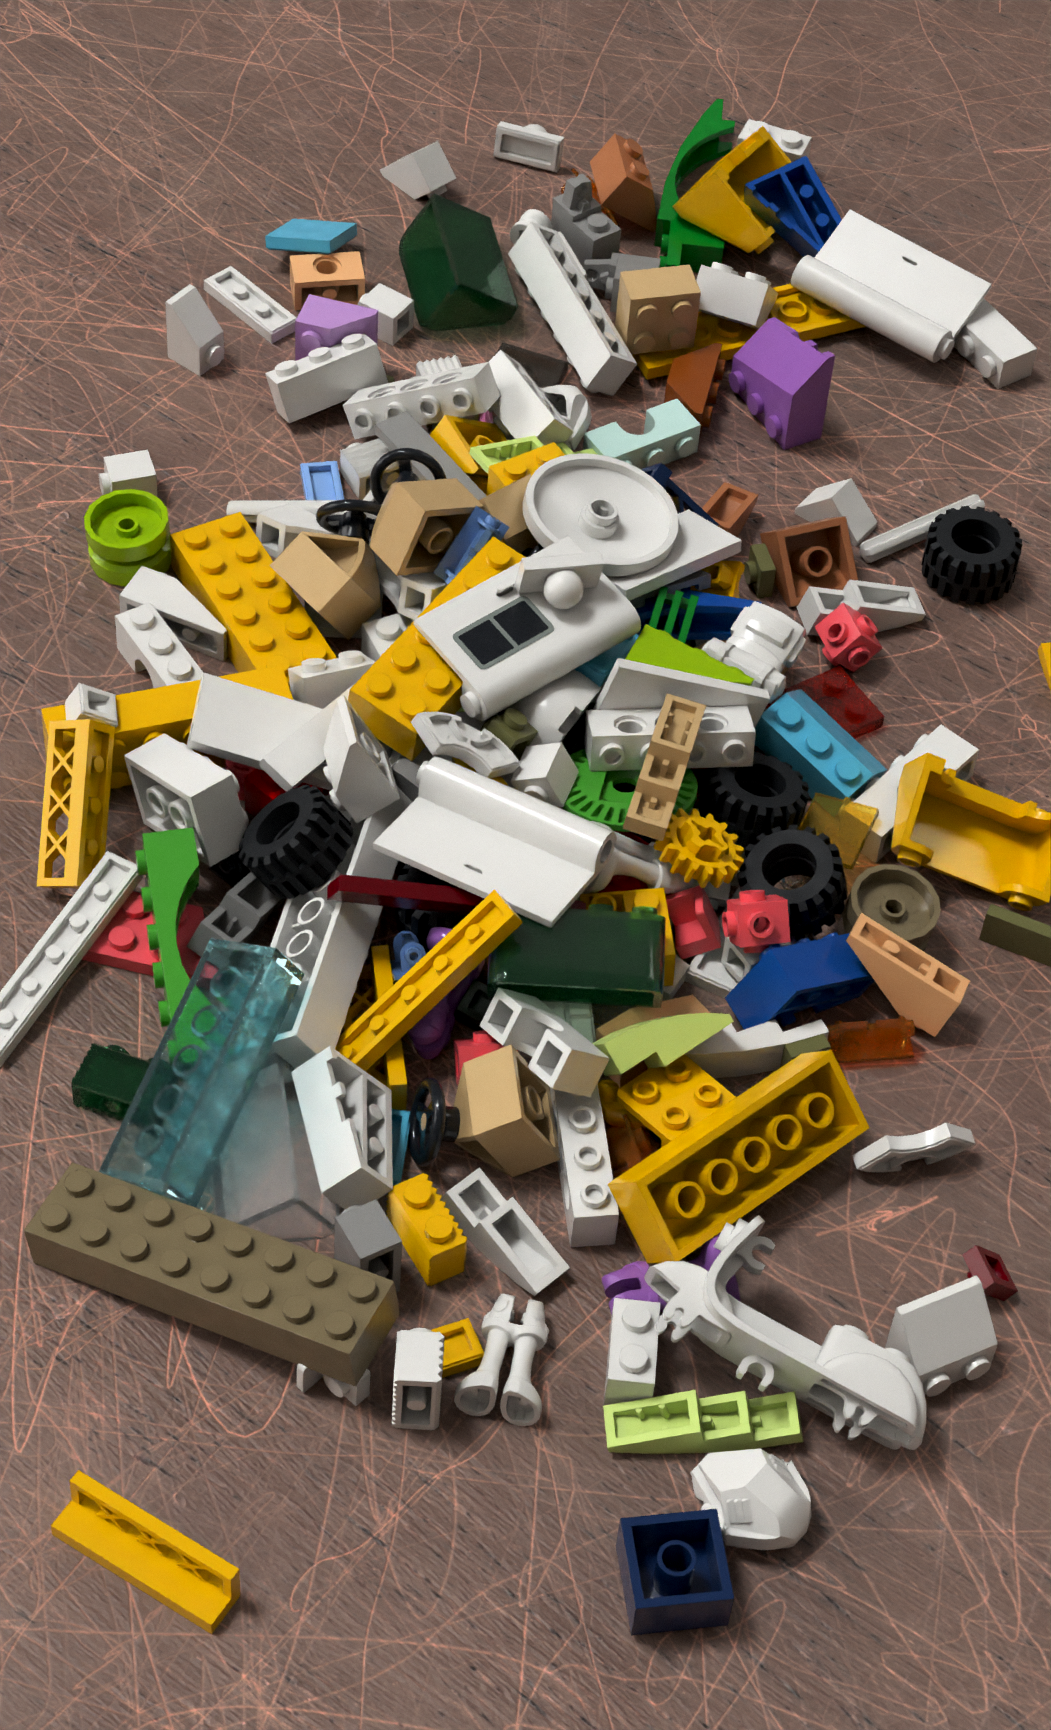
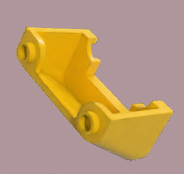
M762 126L712 166L672 208L680 218L747 253L755 250L757 254H760L774 242L771 235L775 230L743 202L745 184L791 163V161Z
M926 753L904 765L898 786L891 851L897 855L898 862L910 867H921L922 865L1008 899V904L1019 910L1031 911L1033 906L1049 903L1051 896V812L1036 808L1038 803L1031 800L1021 804L955 777L956 770L949 768L943 771L946 759L930 753Z

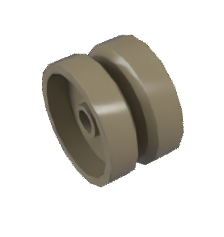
M881 864L867 868L855 879L837 924L838 935L850 933L857 918L863 913L924 951L941 913L939 896L926 878L917 871L902 865Z

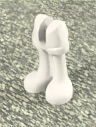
M591 821V822H593V823H596V824H598V825H600V826H603V827H605V828H608V829L612 830L609 826H607V825H605V824H602V823H599V822H595V821ZM615 832L617 840L609 862L585 890L590 892L603 890L609 884L613 875L634 877L646 883L649 889L664 888L665 894H673L693 888L695 883L693 878L689 883L684 882L683 875L679 873L672 874L670 872L672 867L670 862H660L659 857L662 851L654 849L653 845L655 842L645 845Z
M501 1294L492 1310L484 1315L481 1331L487 1342L479 1368L457 1385L454 1402L459 1410L472 1416H483L490 1413L496 1402L499 1374L506 1349L513 1347L514 1353L510 1374L504 1386L500 1409L502 1416L508 1422L518 1426H530L540 1419L542 1412L541 1398L531 1383V1368L535 1351L542 1349L548 1339L549 1329L545 1324L544 1305L540 1301L529 1299L526 1313H523L520 1322L523 1325L510 1323V1321L514 1320L513 1307L515 1296Z

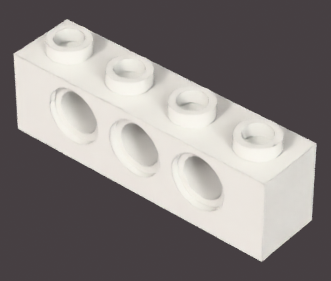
M485 362L359 389L343 405L354 439L376 435L375 424L405 411L421 426L440 422L444 415L461 418L485 413L497 401L500 393L490 363Z
M713 706L705 708L687 768L753 766L756 731L748 706ZM662 708L586 710L584 747L590 771L641 770Z
M598 1083L591 1097L560 1091L550 1087L560 1160L557 1163L570 1247L615 1244L619 1211L618 1204L608 1186V1183L613 1180Z

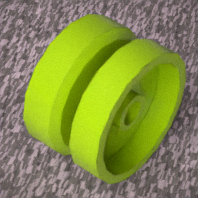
M115 490L100 496L89 506L84 516L85 534L88 543L90 565L99 578L109 584L126 587L141 566L163 573L169 569L171 564V533L168 510L160 498L142 490Z

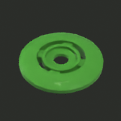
M585 748L571 754L570 757L579 773L562 808L586 820L605 824L613 831L631 832L622 828L634 791L620 792L614 786L619 783H630L636 786L641 770L590 771ZM686 768L672 812L674 815L679 808H682L688 814L696 802L698 784L690 768Z

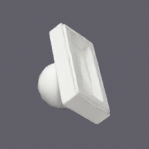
M500 121L497 125L493 156L557 173L561 164L564 137L550 134L544 127L538 124H529L522 127Z
M588 552L524 557L521 559L515 581L518 594L544 591V596L548 603L560 609L574 607L584 594L583 588L597 587L604 566L602 553Z

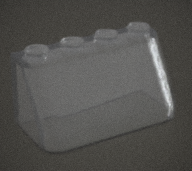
M275 1052L201 1087L203 1099L201 1116L206 1126L207 1136L204 1148L210 1163L211 1180L209 1181V1191L214 1200L215 1215L287 1242L324 1239L335 1234V1217L340 1215L339 1205L332 1203L321 1193L291 1073L295 1068Z

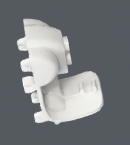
M759 1215L749 1223L739 1218L735 1226L726 1222L714 1245L721 1253L717 1256L709 1271L701 1266L685 1261H665L649 1267L644 1279L650 1288L667 1303L655 1324V1330L658 1335L666 1330L668 1324H672L675 1330L672 1331L671 1340L673 1343H676L690 1331L718 1355L738 1366L736 1378L741 1380L746 1371L762 1379L758 1386V1390L762 1392L770 1384L785 1392L795 1391L797 1399L834 1418L833 1428L835 1433H838L844 1425L851 1427L848 1440L856 1439L860 1434H863L894 1450L899 1449L901 1446L909 1450H916L922 1444L926 1427L927 1404L918 1372L910 1364V1359L907 1355L894 1348L884 1349L869 1341L866 1333L851 1325H834L828 1332L822 1346L743 1304L726 1292L727 1282L742 1266L748 1272L755 1275H760L765 1265L754 1259L752 1256L753 1250H761L770 1255L775 1247L772 1240L757 1236L765 1223V1220Z

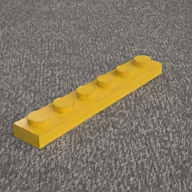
M493 890L339 1036L335 1050L364 1071H367L523 923L521 918L496 890Z

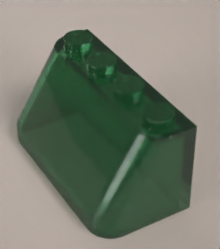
M434 193L404 232L399 244V256L411 299L414 300V309L419 325L436 332L505 324L513 318L518 305L491 218Z
M591 904L588 906V910L571 909L570 906L554 926L550 928L516 913L523 923L489 954L487 974L488 998H493L499 987L535 996L540 1001L661 1008L664 991L666 918L657 915L658 910L653 907L638 906L633 907L632 912L614 911V906Z

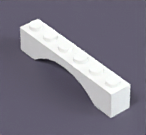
M285 504L265 510L257 515L256 536L267 553L275 558L302 531L338 535L322 528L317 523L315 514L292 504ZM373 551L380 591L391 600L399 614L415 620L448 585L445 583V580L433 572L396 576Z

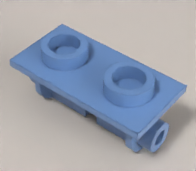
M475 506L433 573L449 584L493 536L501 541L509 526L478 506Z
M410 931L399 932L393 940L395 960H390L394 980H399L426 955L424 947L419 943L416 935Z

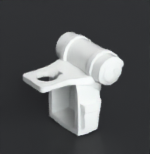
M754 601L750 607H745L731 627L730 633L732 636L726 642L714 637L701 650L705 651L710 657L728 666L736 667L743 671L744 674L753 678L752 687L768 690L770 696L769 703L771 704L778 696L782 695L785 689L786 676L781 674V671L785 667L791 668L797 661V657L806 644V639L804 638L806 630L781 611Z

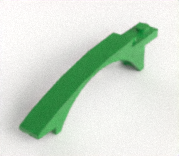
M716 99L703 113L681 145L665 181L654 246L661 247L660 255H667L660 256V268L690 264L692 271L699 273L701 265L711 267L713 262L722 264L724 241L680 218L672 206L679 200L676 192L677 188L692 171L711 160L725 156L732 150V142L719 141L720 136L733 133L735 121L722 120L724 99Z

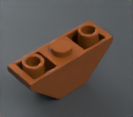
M713 343L674 358L666 382L664 403L678 399L701 424L700 435L703 427H710L713 406H709V403L716 404L720 383L716 382V380L722 381L724 377L726 360L720 359L722 344Z

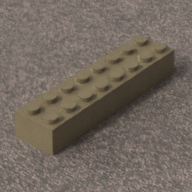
M73 1162L24 1229L35 1264L295 1364H302L308 1367V1369L355 1387L400 1314L395 1282L393 1280Z

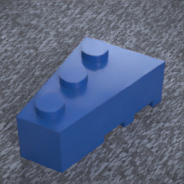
M807 155L745 184L743 202L769 226H772L803 257L810 255L815 258L842 221Z
M834 932L822 939L810 941L809 938H804L787 946L774 944L762 951L758 956L760 961L725 997L743 1029L745 1030L774 1019L776 1021L779 1020L784 1027L796 1021L793 1014L810 1007L817 1014L860 997L874 982V979L846 940L850 933L838 935L837 932Z

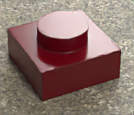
M975 1245L962 1255L970 1270L967 1272V1277L971 1278L977 1275L982 1282L986 1295L1005 1301L1018 1292L999 1254Z

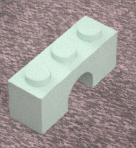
M674 399L646 410L644 434H630L624 431L615 421L584 433L583 450L593 448L598 455L622 460L642 470L661 462L667 464L696 453L701 424L678 399Z

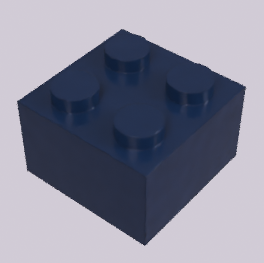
M717 1509L620 1518L616 1551L631 1636L727 1626L729 1624L734 1594Z

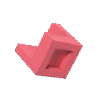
M699 885L666 896L668 913L675 926V947L681 959L721 948L720 921L704 888H701Z

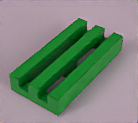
M660 587L649 626L656 629L664 603L671 605L664 631L671 635L679 608L685 609L687 611L678 637L679 641L685 643L699 596L691 594L690 599L683 597L684 592L676 590L674 595L667 593L668 587Z

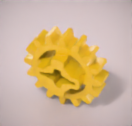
M679 808L675 815L672 814L664 840H656L653 845L654 849L662 851L659 857L660 862H670L672 864L670 869L672 874L679 873L683 875L684 882L689 883L692 878L696 879L701 888H705L709 881L715 888H720L723 882L731 883L744 862V859L740 857L744 852V847L735 844L739 838L737 834H728L725 831L728 826L725 822L718 823L710 813L706 818L701 817L698 810L694 808L690 815L682 808Z

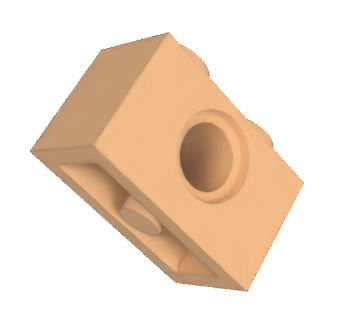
M360 251L290 256V287L295 311L302 309L309 294L357 305L362 295L365 294V275Z

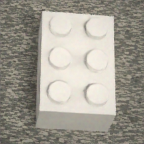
M164 733L124 755L143 823L156 832L193 827L198 859L211 867L239 851V844L243 840L242 836L249 826L248 816L241 807L238 792L240 791L238 780L230 770H224L213 763L208 757L201 756L192 749L186 748L187 745L185 743H180Z

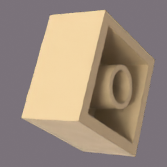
M690 264L620 272L615 328L631 354L694 348L701 291Z

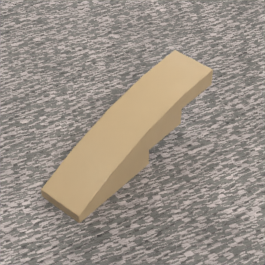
M666 694L622 829L659 841L664 840L706 705Z

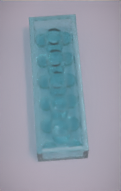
M210 938L99 1172L197 1208L305 975L277 948Z

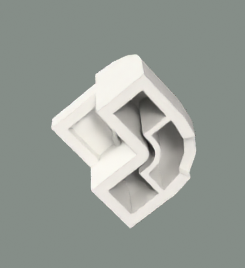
M572 670L507 708H514L522 712L526 716L527 722L538 731L529 746L559 743L563 741L567 733L582 717L601 690V687L582 673Z

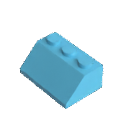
M802 689L786 692L763 712L755 727V746L765 755L777 757L779 761L787 762L793 766V770L799 771L803 776L802 781L808 784L809 796L834 820L839 816L842 807L851 798L856 800L864 793L867 785L876 776L881 778L887 772V769Z

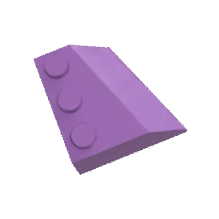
M775 317L769 318L733 356L729 383L731 389L738 393L747 404L751 414L756 415L765 426L769 436L774 438L783 450L821 438L835 355L829 351L821 353L818 351V344L812 340L802 341L796 330Z

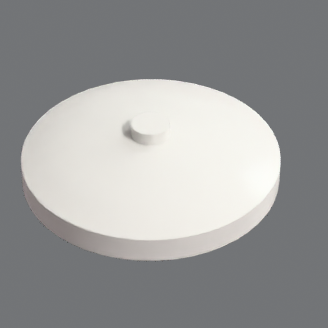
M569 454L544 463L531 476L522 502L526 525L533 537L543 548L569 535L584 553H602L604 561L602 572L606 576L635 575L656 567L670 553L679 528L676 507L666 490L654 478L627 462L598 454Z

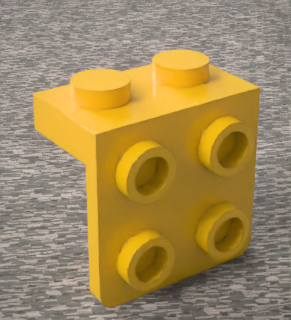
M685 1054L666 1067L649 1068L617 1091L618 1103L661 1139V1148L736 1098V1096Z

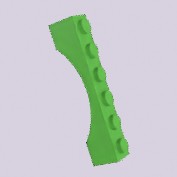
M192 827L142 833L143 850H136L135 856L138 876L146 875L148 887H141L144 913L152 912L153 924L146 925L149 950H158L159 962L152 963L155 989L163 988L165 996L164 1001H158L161 1027L169 1026L171 1039L164 1040L167 1066L175 1065L177 1081L230 1074V1053L224 1016L207 1003L193 986L182 965L176 939L180 919L188 900L199 885V860L194 829Z

